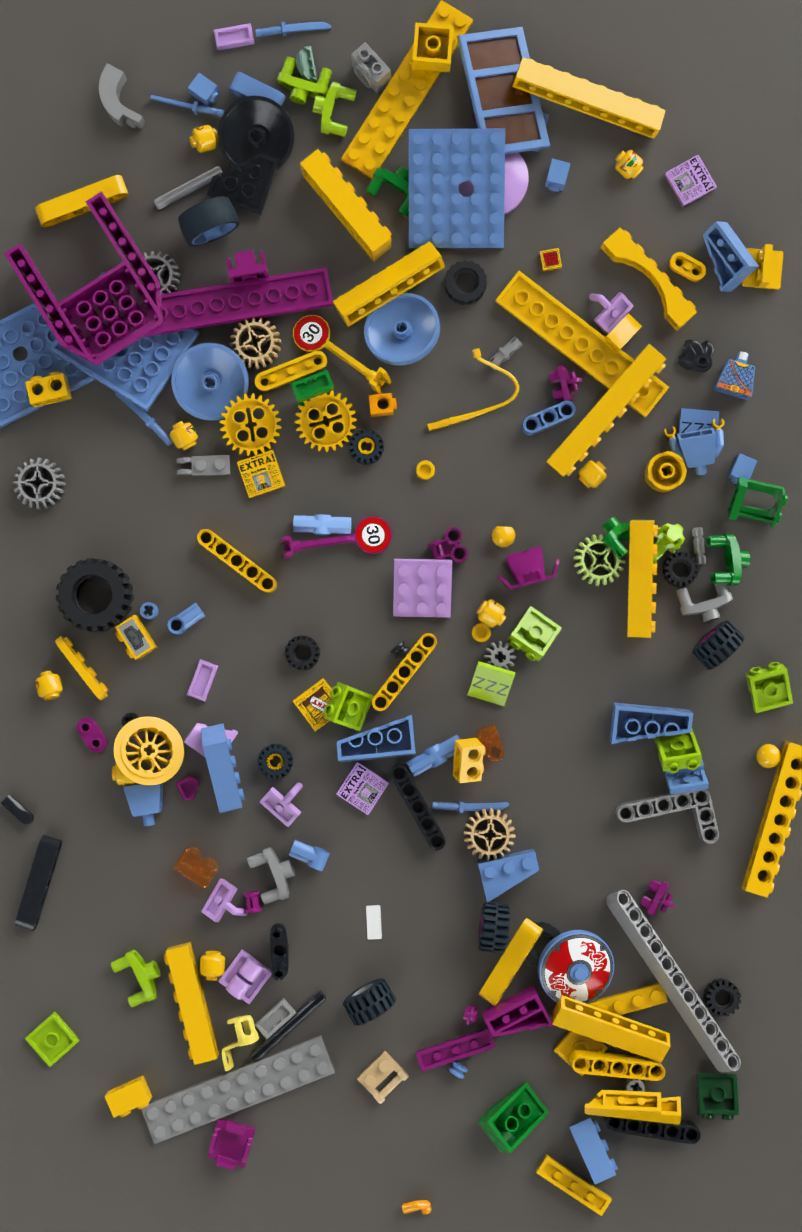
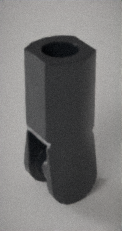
M11 794L2 801L1 804L23 824L33 822V814Z

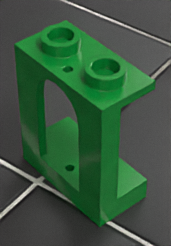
M328 370L291 383L297 403L301 406L305 405L303 401H308L324 393L329 394L330 391L335 390Z
M739 477L728 508L729 519L737 520L738 516L768 522L771 529H774L776 523L780 522L781 508L787 503L788 495L785 493V488ZM747 489L773 495L776 499L775 505L768 510L745 506L742 503Z

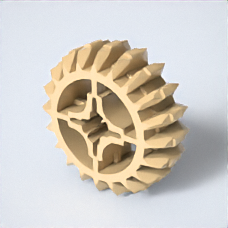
M252 318L251 323L245 319L246 325L243 326L242 323H238L240 330L237 328L233 329L237 335L230 336L234 341L230 343V347L234 348L233 351L242 359L244 364L248 362L249 369L252 368L253 364H255L256 369H259L260 363L265 368L267 367L265 363L267 360L272 364L273 360L271 357H278L274 351H281V348L277 346L281 344V339H276L280 334L279 332H274L276 330L275 325L269 327L270 321L268 320L263 324V318H260L258 322H256L255 318ZM254 329L263 330L268 335H256ZM248 332L249 339L243 343L244 345L240 346L242 337ZM252 336H254L255 340L259 341V342H258L259 351H258L257 348L254 347V345H253V341H254V340H253ZM268 341H271L269 350L263 355V346L268 344ZM243 351H254L258 357L247 356Z
M493 808L489 809V814H486V810L482 809L483 815L481 816L476 811V819L472 816L469 817L470 821L473 822L472 825L469 823L465 824L470 830H464L463 832L465 835H469V837L464 838V841H471L467 848L471 849L474 847L473 855L479 851V859H482L483 855L486 854L487 861L490 860V855H493V858L496 860L497 853L504 857L502 850L505 849L506 852H510L507 844L514 845V842L510 841L509 838H516L515 834H510L511 831L515 830V827H508L512 820L509 819L505 822L507 814L499 817L501 811L497 810L496 814H493ZM488 819L484 829L475 830L481 821ZM494 819L503 824L505 832L494 829ZM491 828L492 833L495 832L496 835H492L491 839L488 840L487 835L484 836V834L488 833V830ZM474 836L485 839L486 849L476 844ZM504 838L499 847L491 849L494 840Z

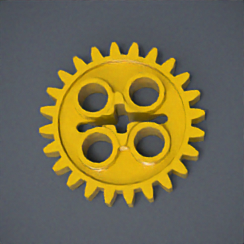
M332 390L329 394L324 393L308 401H303L304 406L298 405L301 412H296L295 415L300 417V419L294 422L300 424V426L296 428V431H302L299 437H306L304 444L311 442V449L317 445L318 451L322 447L325 448L326 452H328L329 447L336 451L337 444L342 448L343 440L349 442L347 435L353 436L350 429H356L352 422L357 421V419L351 417V415L356 412L355 410H349L352 404H345L347 401L346 397L342 400L340 399L341 393L334 396V391ZM332 403L336 404V412L333 414L328 413L327 406ZM310 410H318L319 415L316 419L309 418ZM339 414L342 415L341 418L329 420L328 425L319 423L313 427L309 426L310 423L322 421L323 416L332 418ZM336 422H341L343 425L342 430L339 432H335L332 429L333 424ZM317 428L324 429L322 437L318 438L314 435V431Z
M244 393V399L242 400L239 396H236L237 402L235 403L230 400L232 406H224L227 413H221L225 420H219L221 424H224L220 431H226L222 438H229L226 444L233 443L232 450L238 447L239 454L246 450L247 456H249L250 451L257 455V450L259 449L262 453H265L264 447L266 446L271 449L269 443H276L273 437L280 436L276 429L282 428L280 425H277L281 418L275 417L279 411H272L275 405L271 404L268 406L269 399L267 398L262 401V395L255 399L254 393L251 394L250 398ZM247 407L250 409L252 422H256V425H253L255 441L251 440L249 427H245V424L248 423ZM256 408L263 410V416L259 419L253 416V411ZM238 411L243 412L245 415L244 420L241 422H237L234 419V414ZM258 428H266L267 434L264 437H258L256 434ZM242 430L248 433V437L244 441L239 440L237 437L238 433Z

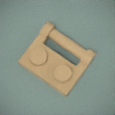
M384 1050L357 1077V1080L374 1096L378 1103L382 1104L385 1101V1097L402 1080L405 1081L409 1075ZM395 1070L397 1075L379 1092L376 1087Z

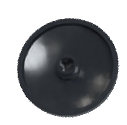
M247 96L235 101L224 112L219 124L218 140L224 157L232 166L262 153L279 159L276 169L278 170L286 163L292 153L295 132L290 116L280 104L263 96Z

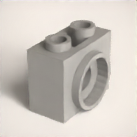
M366 42L351 54L353 71L364 86L369 89L372 88L378 94L388 85L391 80V69Z

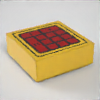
M559 248L540 251L543 271L562 268Z

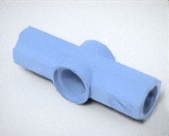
M322 514L314 516L294 515L293 532L314 533L315 535L351 534L352 518L331 517V515Z

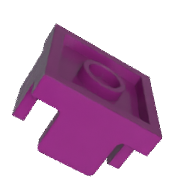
M253 250L235 253L237 266L235 269H233L230 257L226 258L227 271L231 283L270 277L264 251L260 252L262 264L257 263Z
M223 1118L218 1119L209 1147L208 1158L215 1159V1165L231 1170H234L235 1166L245 1168L256 1128Z

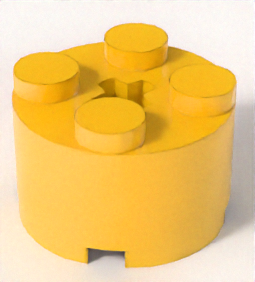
M670 451L655 455L645 467V482L658 492L674 490L682 484L686 477L687 470L683 459L678 454ZM664 468L667 469L666 472H667L668 474H667L666 476H664V475H663V471H661V470H663Z

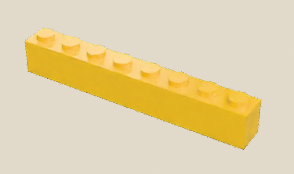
M524 57L519 64L512 87L652 139L660 131L666 111L657 105H650L638 98L626 96L622 92H615L603 85H596L587 79H580L568 72H561L549 65H543L535 62L533 59H526Z
M648 344L546 463L562 477L565 475L570 476L576 469L574 464L578 460L582 462L589 454L587 449L591 445L595 447L602 439L599 437L603 431L607 433L614 426L612 421L615 417L618 416L620 418L627 411L625 406L629 401L633 404L640 396L638 391L642 387L646 389L653 381L650 377L655 372L659 374L666 366L663 363L666 358Z

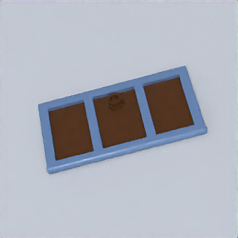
M523 27L458 35L457 41L478 129L505 128V154L549 148L550 142L539 97L512 87L522 58L530 59Z

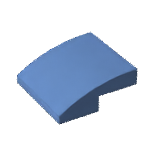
M703 760L702 766H698L695 770L685 768L679 769L676 773L664 772L670 795L709 789Z

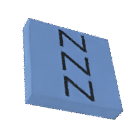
M681 408L678 434L713 428L711 423L714 418L715 424L718 426L719 411Z

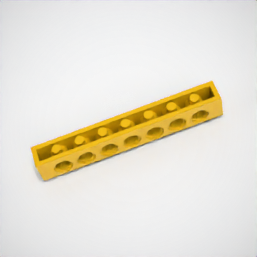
M787 741L784 743L781 759L776 769L741 887L747 892L766 898L774 889L773 879L774 875H777L779 872V858L785 852V838H788L790 835V821L796 815V801L800 800L802 794L800 790L802 784L801 745ZM794 759H797L799 763L796 769L791 767V762ZM791 777L793 785L787 788L785 782ZM786 796L788 802L786 805L781 806L780 799ZM780 814L782 821L776 825L774 819ZM775 833L777 839L775 842L770 843L769 836ZM766 852L771 853L769 861H764L763 859ZM764 870L766 876L764 879L759 880L758 873Z

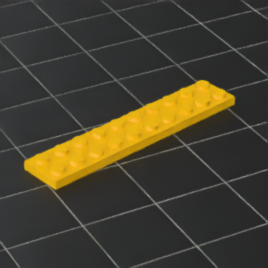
M441 0L427 23L454 26L453 55L459 46L457 36L468 32L473 24V19ZM414 44L341 157V161L371 179L374 177L373 173L376 168H382L442 73L412 69Z
M521 271L516 273L495 300L502 308L608 390L634 361L633 358L621 349L617 351L601 333ZM655 375L650 377L653 381L646 389L642 387L638 391L640 396L632 404L629 401L627 404L644 418H646L669 388L668 385Z

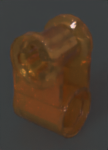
M494 723L476 730L480 742L485 747L487 757L492 761H500L504 757L505 752ZM493 747L500 749L498 758L490 755Z

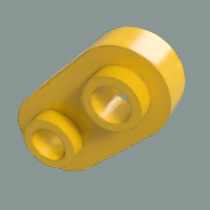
M677 252L670 258L669 266L671 270L690 281L698 282L706 274V267L702 262L683 252ZM680 261L682 265L677 266L675 262ZM692 270H697L698 275H694Z

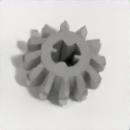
M498 641L497 648L495 643L492 642L491 646L494 650L490 648L485 649L490 653V655L483 656L485 659L490 658V661L486 662V664H493V666L500 668L503 666L506 670H509L506 664L512 667L515 665L509 661L510 659H516L515 655L510 656L509 654L514 652L515 649L507 650L509 643H506L504 648H502V641ZM499 651L502 655H505V659H502L501 663L498 662V659H495V654L498 655L497 652Z

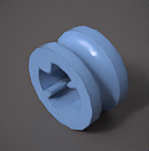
M146 602L141 606L140 614L143 618L153 620L158 616L159 609L155 604ZM148 606L149 608H154L151 616L149 614L145 615L146 607Z
M453 1061V1066L448 1069L449 1072L463 1079L465 1077L464 1072H467L468 1069L461 1063Z

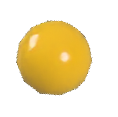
M496 526L491 534L495 545L502 548L511 546L516 537L512 527Z
M764 744L757 750L756 758L762 767L773 768L780 762L781 754L776 746Z

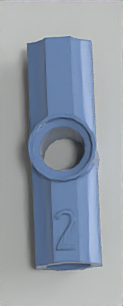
M456 734L440 744L437 743L424 750V753L409 760L407 764L414 777L431 767L435 768L453 756L455 740H460L458 735Z

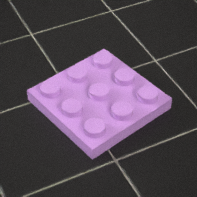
M394 559L393 616L451 618L452 560Z

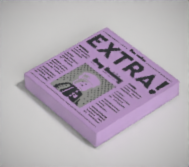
M699 155L694 156L664 174L683 207L717 188Z
M357 762L336 795L369 815L389 782Z

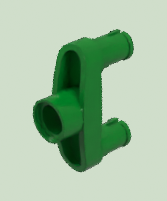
M399 166L396 172L392 173L382 168H376L373 173L374 177L369 183L366 192L375 197L383 183L389 184L405 194L406 198L398 212L407 217L409 215V170Z
M614 516L602 525V529L607 535L601 541L606 547L609 546L618 559H621L629 551L619 540L624 538L630 542V522L620 523Z
M732 533L707 536V547L724 548L727 572L712 573L711 583L728 584L729 586L738 585L741 580L742 568H747L750 564L749 552L747 550L740 551L737 539Z

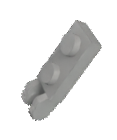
M230 455L191 456V458L176 459V462L179 464L192 463V470L179 469L177 470V475H231Z

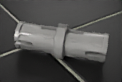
M514 336L506 345L500 347L499 351L488 362L499 367L503 362L509 360L516 350L523 346L522 343Z

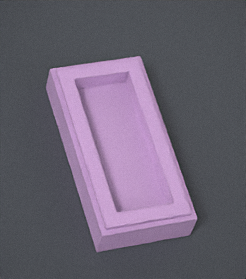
M251 23L214 30L218 51L255 44Z
M200 659L187 695L205 702L219 666Z

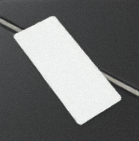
M380 905L366 906L367 939H382Z

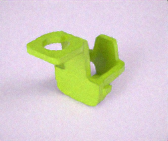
M667 523L658 528V537H654L657 539L655 544H658L657 556H654L653 564H657V560L666 550L673 554L684 543V529L682 526Z

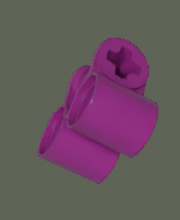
M457 527L448 528L445 532V539L427 544L431 548L434 560H445L452 557L455 562L463 563L469 556L467 549L462 545H458L462 541L463 534ZM457 531L459 538L456 541H451L449 539L450 532ZM463 549L465 551L464 558L456 559L454 556L455 551Z

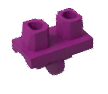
M563 365L558 366V370L549 373L551 383L561 382L562 387L561 389L553 390L554 400L572 402L574 401L572 388L573 392L579 391L577 384L582 383V378H576L575 372L568 373L567 367Z
M651 880L648 889L656 893L654 900L644 896L640 903L644 909L648 910V914L655 916L661 903L663 904L660 910L664 913L668 906L674 908L675 904L671 903L672 894L668 893L664 899L670 886L669 883Z

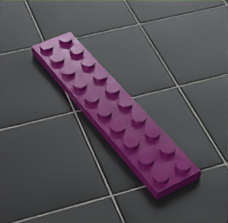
M327 267L161 294L163 324L144 337L333 306Z

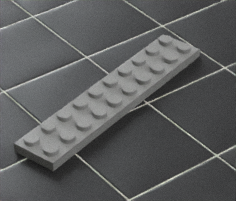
M322 1035L261 1058L258 1062H251L152 1101L141 1110L153 1142L156 1144L334 1074L335 1069Z

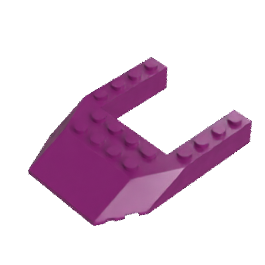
M102 191L85 202L123 262L67 298L58 302L21 243L4 253L59 344L96 366L163 324L160 282Z

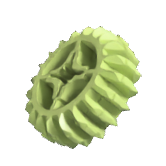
M595 534L591 536L592 541L586 537L584 539L586 545L582 542L579 543L582 550L575 549V552L580 555L573 557V560H579V563L574 564V567L580 566L581 568L576 573L581 574L583 572L584 575L581 579L585 580L589 577L588 584L595 580L596 586H599L600 580H602L603 585H607V578L611 583L614 582L612 575L618 578L620 574L617 570H624L619 564H625V560L618 559L609 546L600 553L589 548L592 545L605 546L601 541L604 537L603 534L599 535L598 540ZM610 551L614 556L613 567L610 566L611 564L607 560ZM585 553L591 558V565L588 569L584 563ZM605 553L601 560L603 564L601 565V563L595 565L597 559L595 558L596 555L597 557H599ZM601 567L609 573L599 576L592 572L596 568Z

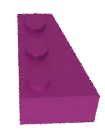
M533 985L497 1003L496 1006H491L482 1011L484 1021L493 1037L513 1034L527 1029L536 1030L535 1028L544 1026L554 1027Z

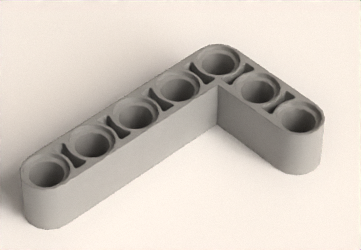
M706 789L671 795L670 793L622 803L615 809V815L619 820L632 822L692 808L699 838L709 844L715 843L719 838L711 796ZM702 791L704 799L697 801L696 794ZM684 795L685 803L678 805L677 798ZM665 799L667 806L665 809L660 810L658 803L660 800ZM642 804H647L648 811L641 814L639 807ZM623 808L629 809V815L626 818H622L620 815ZM707 810L708 818L701 820V812ZM711 829L713 835L711 838L706 839L704 836L705 831Z

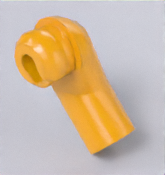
M416 1200L402 1204L404 1214L421 1210L422 1214L426 1215L431 1212L432 1208L428 1200Z

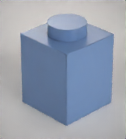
M198 73L188 86L190 95L205 106L210 107L219 98L218 86L201 73Z
M552 158L545 183L549 190L555 192L563 191L571 163Z
M739 453L735 456L727 477L731 478V482L737 484L739 477L750 479L757 460Z

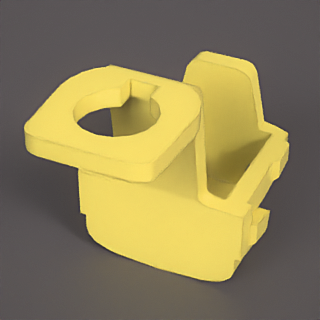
M251 1015L227 1020V1024H235L238 1041L228 1044L222 1049L225 1071H229L234 1067L230 1049L253 1044L259 1039V1034L255 1029Z

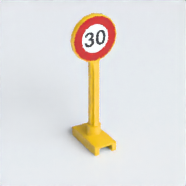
M307 315L296 323L293 329V338L295 344L301 350L313 352L326 348L367 377L366 379L369 381L375 394H382L380 388L385 382L389 385L392 381L386 370L381 367L377 372L370 370L329 341V325L322 317Z

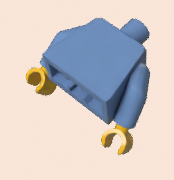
M714 418L711 423L713 428L677 434V437H675L676 429L674 426H672L674 433L671 435L667 434L666 428L664 430L665 435L670 438L668 441L671 451L683 459L687 468L695 467L696 475H705L707 473L706 465L714 464L715 458L719 456L724 447V433L721 430L724 420L722 418L720 426L715 424Z

